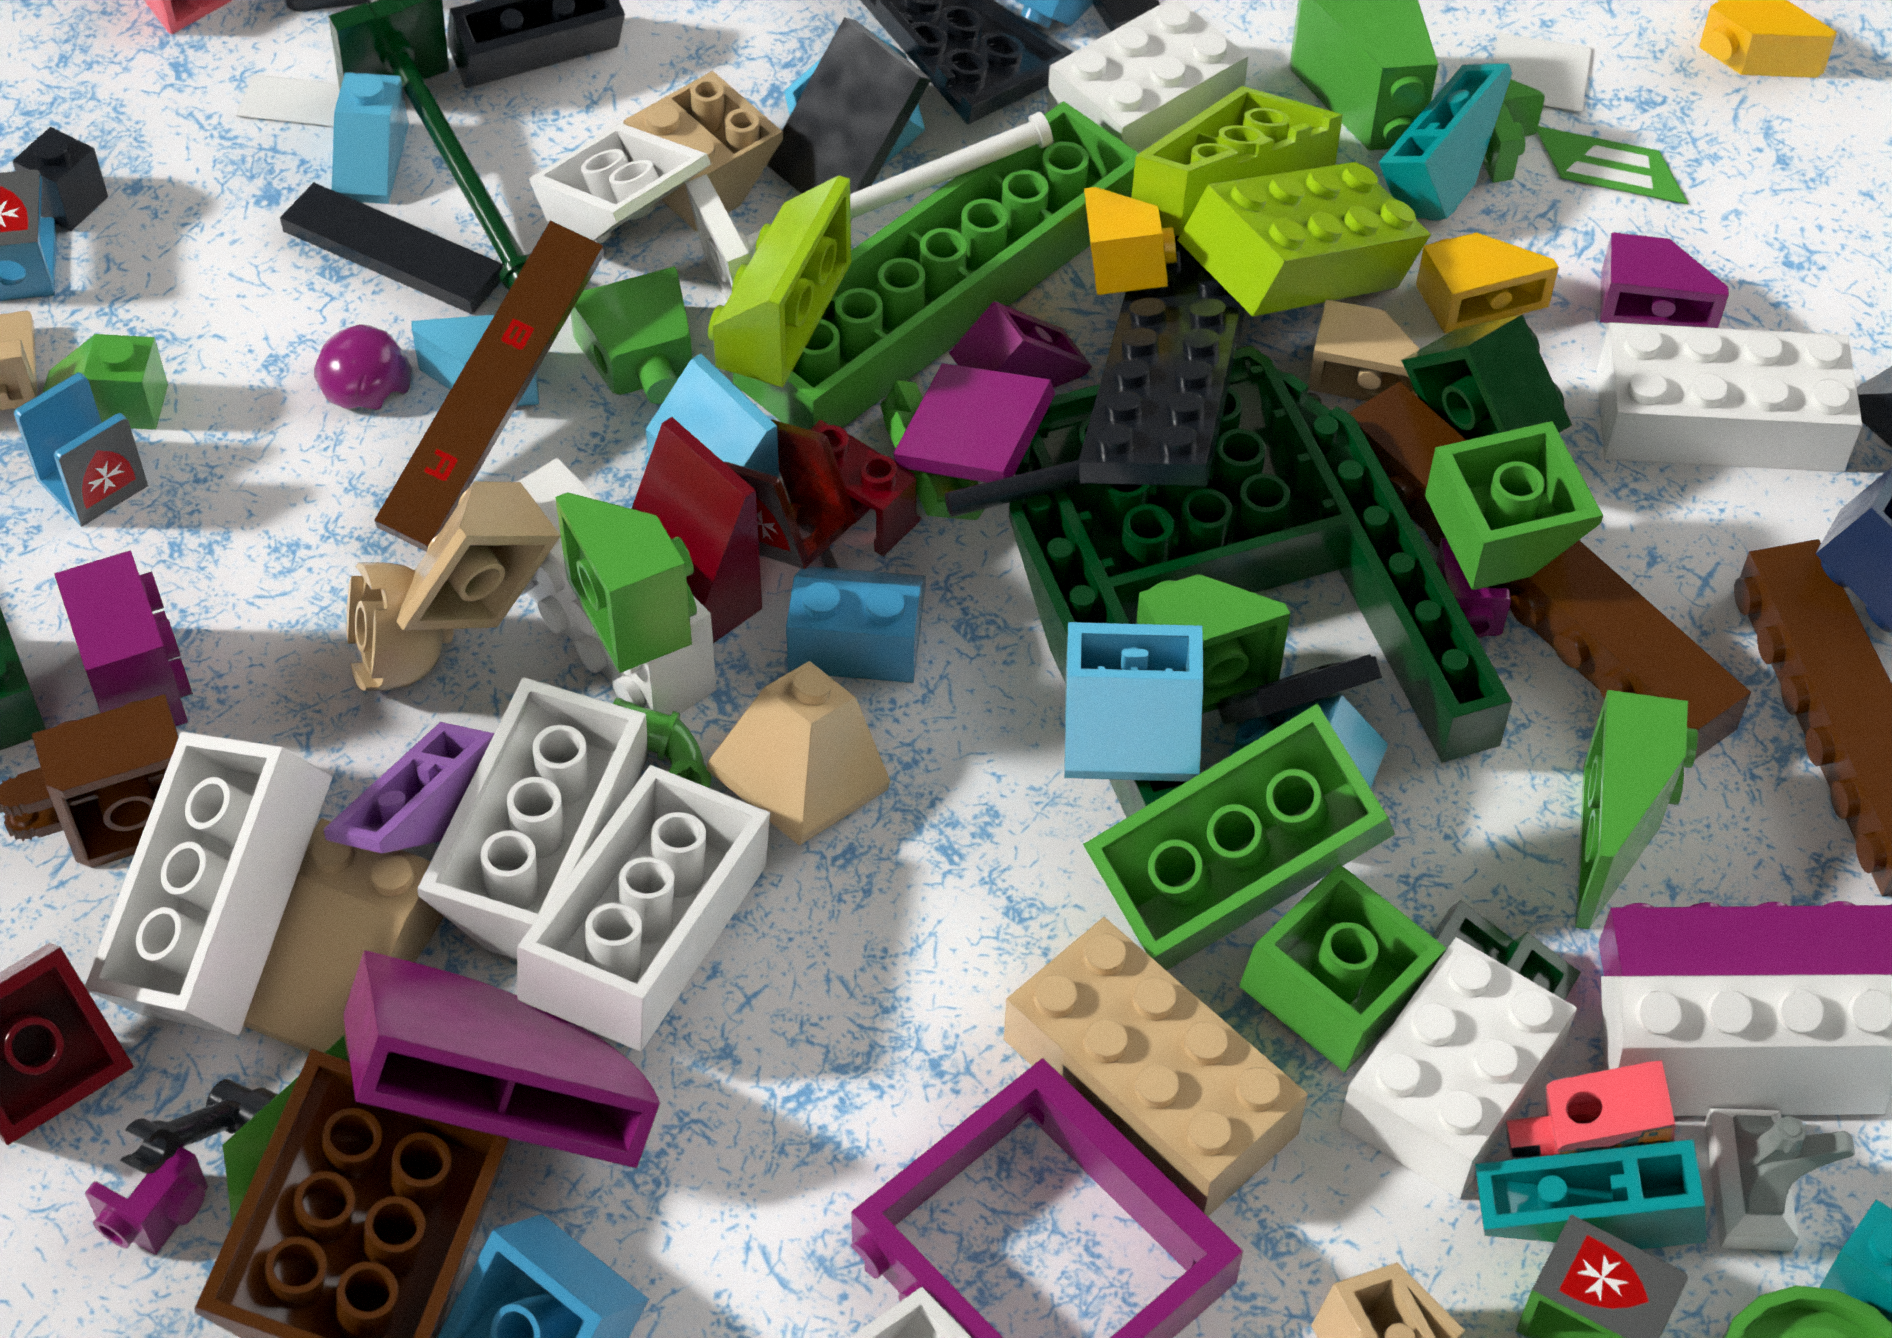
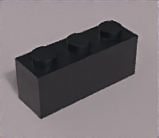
M481 0L450 8L446 36L447 46L464 87L469 88L618 47L625 13L619 0Z

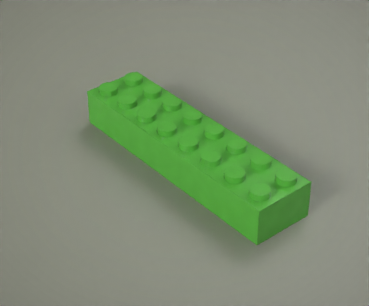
M1065 101L1061 102L1044 114L1052 131V145L1040 148L1036 144L953 178L851 250V265L783 388L733 373V384L783 423L810 430L819 420H822L828 425L845 427L887 396L896 380L907 381L955 346L993 301L1009 306L1090 246L1084 188L1098 187L1131 198L1135 159L1139 153Z

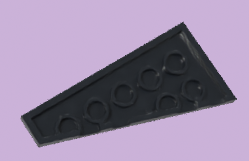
M860 0L914 64L932 79L930 82L967 125L1048 86L1050 65L1074 53L994 0Z

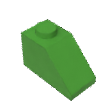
M94 334L48 371L42 393L80 372L89 381L101 422L117 413H122L128 419L131 429H157L168 382L155 337Z

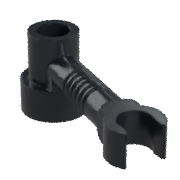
M224 1079L217 1083L210 1092L206 1108L168 1122L160 1120L150 1122L144 1118H139L130 1123L125 1131L143 1139V1142L136 1152L122 1157L120 1161L145 1174H151L157 1171L167 1159L172 1158L179 1148L223 1131L235 1134L278 1094L262 1087L251 1090L230 1079Z

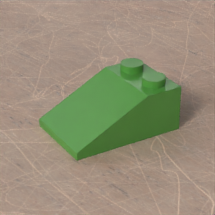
M1607 690L1583 767L1576 928L1589 929L1659 830L1668 804L1678 805L1680 802L1684 782L1683 767L1692 768L1698 742L1697 729L1687 728L1688 701Z

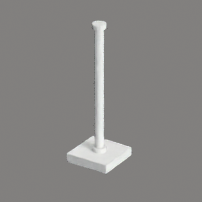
M1042 112L1035 113L1029 116V122L850 194L851 219L1036 144L1040 148L1052 145L1053 135L1046 117ZM706 174L686 182L685 185L705 260L728 301L732 294V285L738 268L743 263L748 265L755 254L760 230L747 236L742 231H737Z

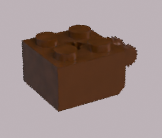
M165 694L146 700L129 702L116 709L79 720L66 721L56 727L32 733L41 768L17 774L16 778L9 777L6 781L2 780V784H0V813H5L4 825L10 837L14 836L15 840L22 839L24 841L25 839L32 840L35 836L40 838L64 831L75 861L91 868L135 855L179 738Z

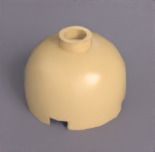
M386 562L358 563L355 567L362 576H351L347 598L348 644H357L363 661L350 663L357 687L363 691L392 690L408 687L423 679L439 660L442 644H450L452 642L454 629L403 631L396 621L413 581L415 570L405 565Z

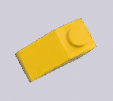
M1719 0L1710 6L1699 48L1740 75L1818 78L1825 71L1837 32L1788 0Z
M1098 187L1084 188L1097 295L1167 287L1166 264L1177 263L1173 227L1162 228L1158 206Z
M1476 232L1424 245L1416 287L1443 333L1446 334L1458 328L1549 307L1559 266L1550 257Z

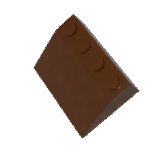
M311 1048L196 1303L194 1313L239 1338H436L508 1157L512 1139L356 1102L350 1062Z

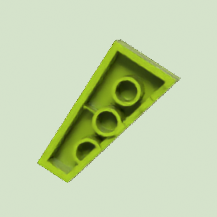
M1241 86L1136 155L1131 198L1158 206L1162 228L1173 227L1174 237L1180 236L1208 184L1336 165L1343 114Z

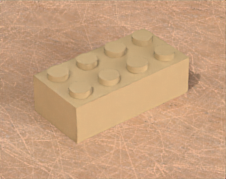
M1105 917L1101 918L1006 998L1004 1041L1032 1066L1041 1058H1044L1207 1216H1210L1299 1134L1308 1093Z

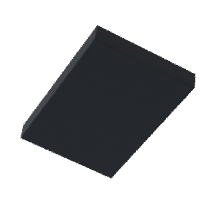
M844 17L782 129L783 140L767 163V166L801 194L838 175L850 178V194L872 186L932 79L858 21Z

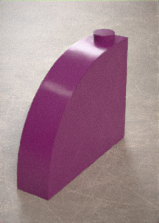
M364 950L343 1012L356 1102L624 1166L638 1167L660 1106V1101L653 1086L644 1074L619 1051L585 1028L519 1001L518 995L459 974Z

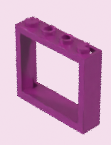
M1041 1058L851 1211L852 1243L850 1247L865 1261V1271L870 1276L878 1279L883 1275L900 1293L898 1295L900 1302L922 1287L971 1338H1003L895 1226L1030 1117L1187 1271L1110 1338H1174L1237 1283L1243 1250L1044 1058Z

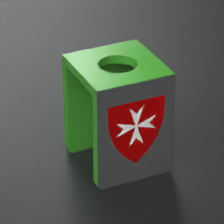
M1571 1214L1531 1290L1516 1331L1528 1338H1569L1576 1335H1587L1594 1338H1660L1687 1283L1688 1276L1684 1271Z

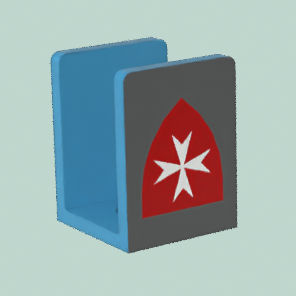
M38 170L0 173V301L55 296L57 227L54 218H41L42 178Z
M82 373L74 374L14 411V416L37 481L81 527L148 487L128 419L122 413H117L101 422L89 381Z

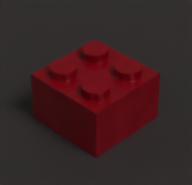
M52 943L46 944L0 972V1140L8 1146L134 1068V1065L60 946Z

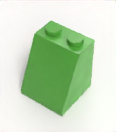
M1298 0L1290 56L1291 71L1330 111L1343 114L1342 124L1369 151L1390 149L1431 102L1438 61L1419 1Z

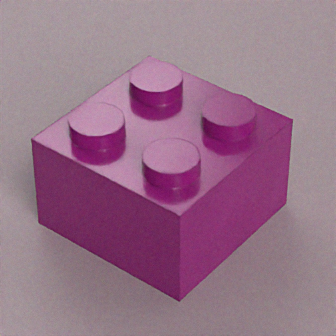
M129 550L54 573L100 713L122 707L129 702L146 700L165 694L175 726L188 723L181 698L193 693L165 611L152 613L164 608L152 571L139 575L132 552Z

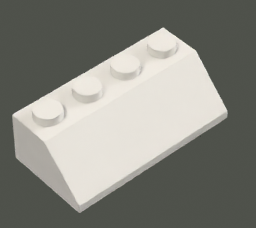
M523 677L417 888L418 896L485 950L517 960V946L636 785L648 759L646 714Z
M1892 975L1601 976L1604 1071L1662 1060L1673 1116H1707L1710 1108L1780 1110L1781 1115L1886 1113L1892 1093Z

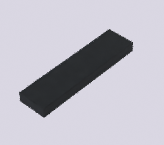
M314 182L280 217L283 232L472 315L501 283L500 272L503 268L502 263Z

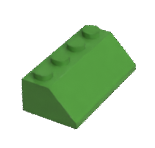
M1316 704L1087 841L1083 846L1145 952L1167 971L1325 877L1339 863L1343 866L1394 836L1395 832L1384 809L1321 708Z

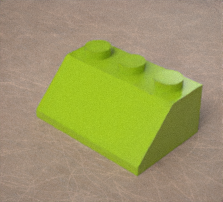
M838 175L784 202L773 223H765L758 235L755 254L748 265L744 263L740 265L734 277L732 294L725 306L718 305L710 318L708 339L714 341L716 368L783 388L851 265L850 178Z

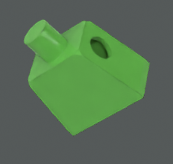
M675 266L584 290L570 313L575 341L612 393L623 395L643 389L651 403L662 404L692 359L690 330L679 276Z

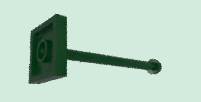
M377 0L328 15L339 90L341 89L345 72L401 76L402 88L501 259L504 267L500 272V280L504 287L510 290L530 254L524 255L424 79L450 71L442 0Z

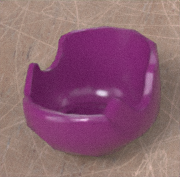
M359 324L335 333L322 346L314 367V378L327 401L345 409L360 406L380 410L385 398L390 393L397 391L405 394L410 388L412 367L406 355L388 332L370 325Z

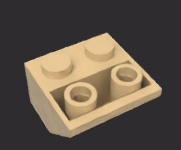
M714 71L705 74L623 120V124L706 153L711 165L689 181L707 174L727 213L741 206L783 140V131ZM684 184L663 198L662 201L692 229L698 231L686 185Z

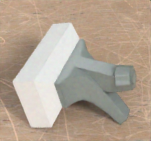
M1710 1108L1704 1122L1720 1249L1792 1251L1799 1239L1792 1196V1184L1802 1175L1812 1170L1854 1156L1855 1150L1852 1135L1846 1131L1806 1135L1807 1129L1801 1119L1794 1118L1791 1115L1781 1118L1780 1110Z

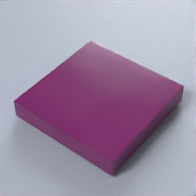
M942 363L893 453L897 464L909 470L986 483L1014 476L1055 396L1051 379Z

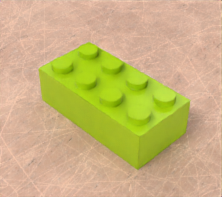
M1357 162L1208 184L1177 241L1254 317L1324 303L1326 299L1334 301L1398 288L1431 236V233L1416 220L1415 212L1407 204L1394 199L1378 183V178L1371 169Z

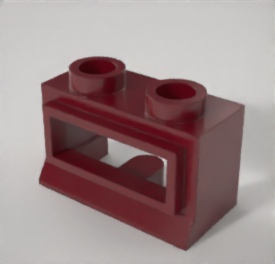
M819 420L810 430L822 433L829 439L845 486L787 451V455L847 491L856 520L835 514L838 523L846 526L853 525L870 509L876 512L874 552L884 557L921 521V517L916 514L915 474L895 463L892 458L882 455L851 436L843 428L836 425H828ZM788 473L789 498L799 503Z

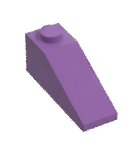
M439 722L323 829L325 839L381 854L440 842L495 733Z

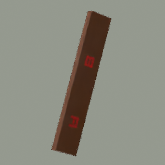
M550 220L374 520L377 528L427 552L430 542L441 532L457 508L462 494L470 488L603 258L604 246Z

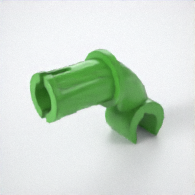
M616 697L613 704L646 714L648 750L658 753V760L665 761L667 757L671 761L672 766L668 772L710 788L711 773L706 770L707 767L704 765L699 745L690 730L680 720L679 712L673 711L670 716Z

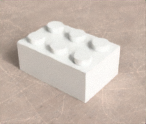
M1167 0L1050 65L1047 112L1065 101L1140 153L1234 90L1245 86L1248 55L1181 0Z
M1456 937L1349 1084L1339 1126L1460 1200L1476 1177L1475 1164L1487 1161L1506 1133V1120L1516 1118L1563 1049L1577 1007Z

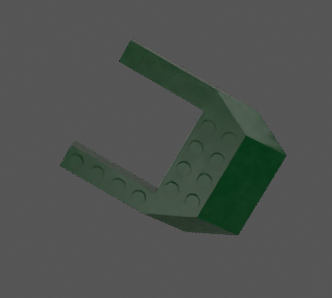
M1251 345L1236 350L1207 486L1086 483L1009 504V520L1051 654L1065 684L1068 622L1136 624L1139 592L1149 590L1160 582L1168 580L1178 581L1200 574L1256 593L1339 570L1441 763L1501 745L1513 701L1355 417L1339 406L1332 410L1324 406L1308 394L1309 385L1293 374L1277 369L1270 358ZM1100 384L1054 396L1015 475L1079 460ZM1109 779L1126 818L1187 782Z

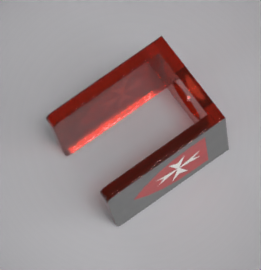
M772 419L777 425L779 472L790 503L782 482L778 477L724 461V463L756 490L759 555L805 570L857 520L827 436ZM804 524L817 526L811 535L802 539L798 526Z

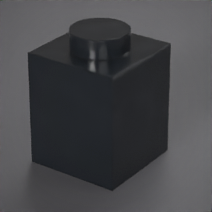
M51 126L12 160L15 171L38 170L42 178L41 217H52L57 225L69 231L77 227L108 198L95 148Z

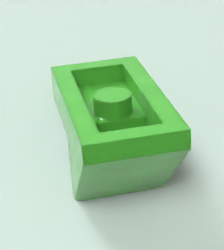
M1510 79L1483 160L1492 183L1514 179L1518 157L1523 155L1525 151V136L1533 135L1538 131L1545 96L1541 91Z

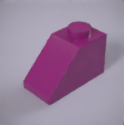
M1611 233L1601 270L1600 322L1719 328L1729 296V287L1669 238Z
M996 301L991 303L949 352L958 366L1051 379L1053 388L1085 376L1092 368V365L1063 328Z

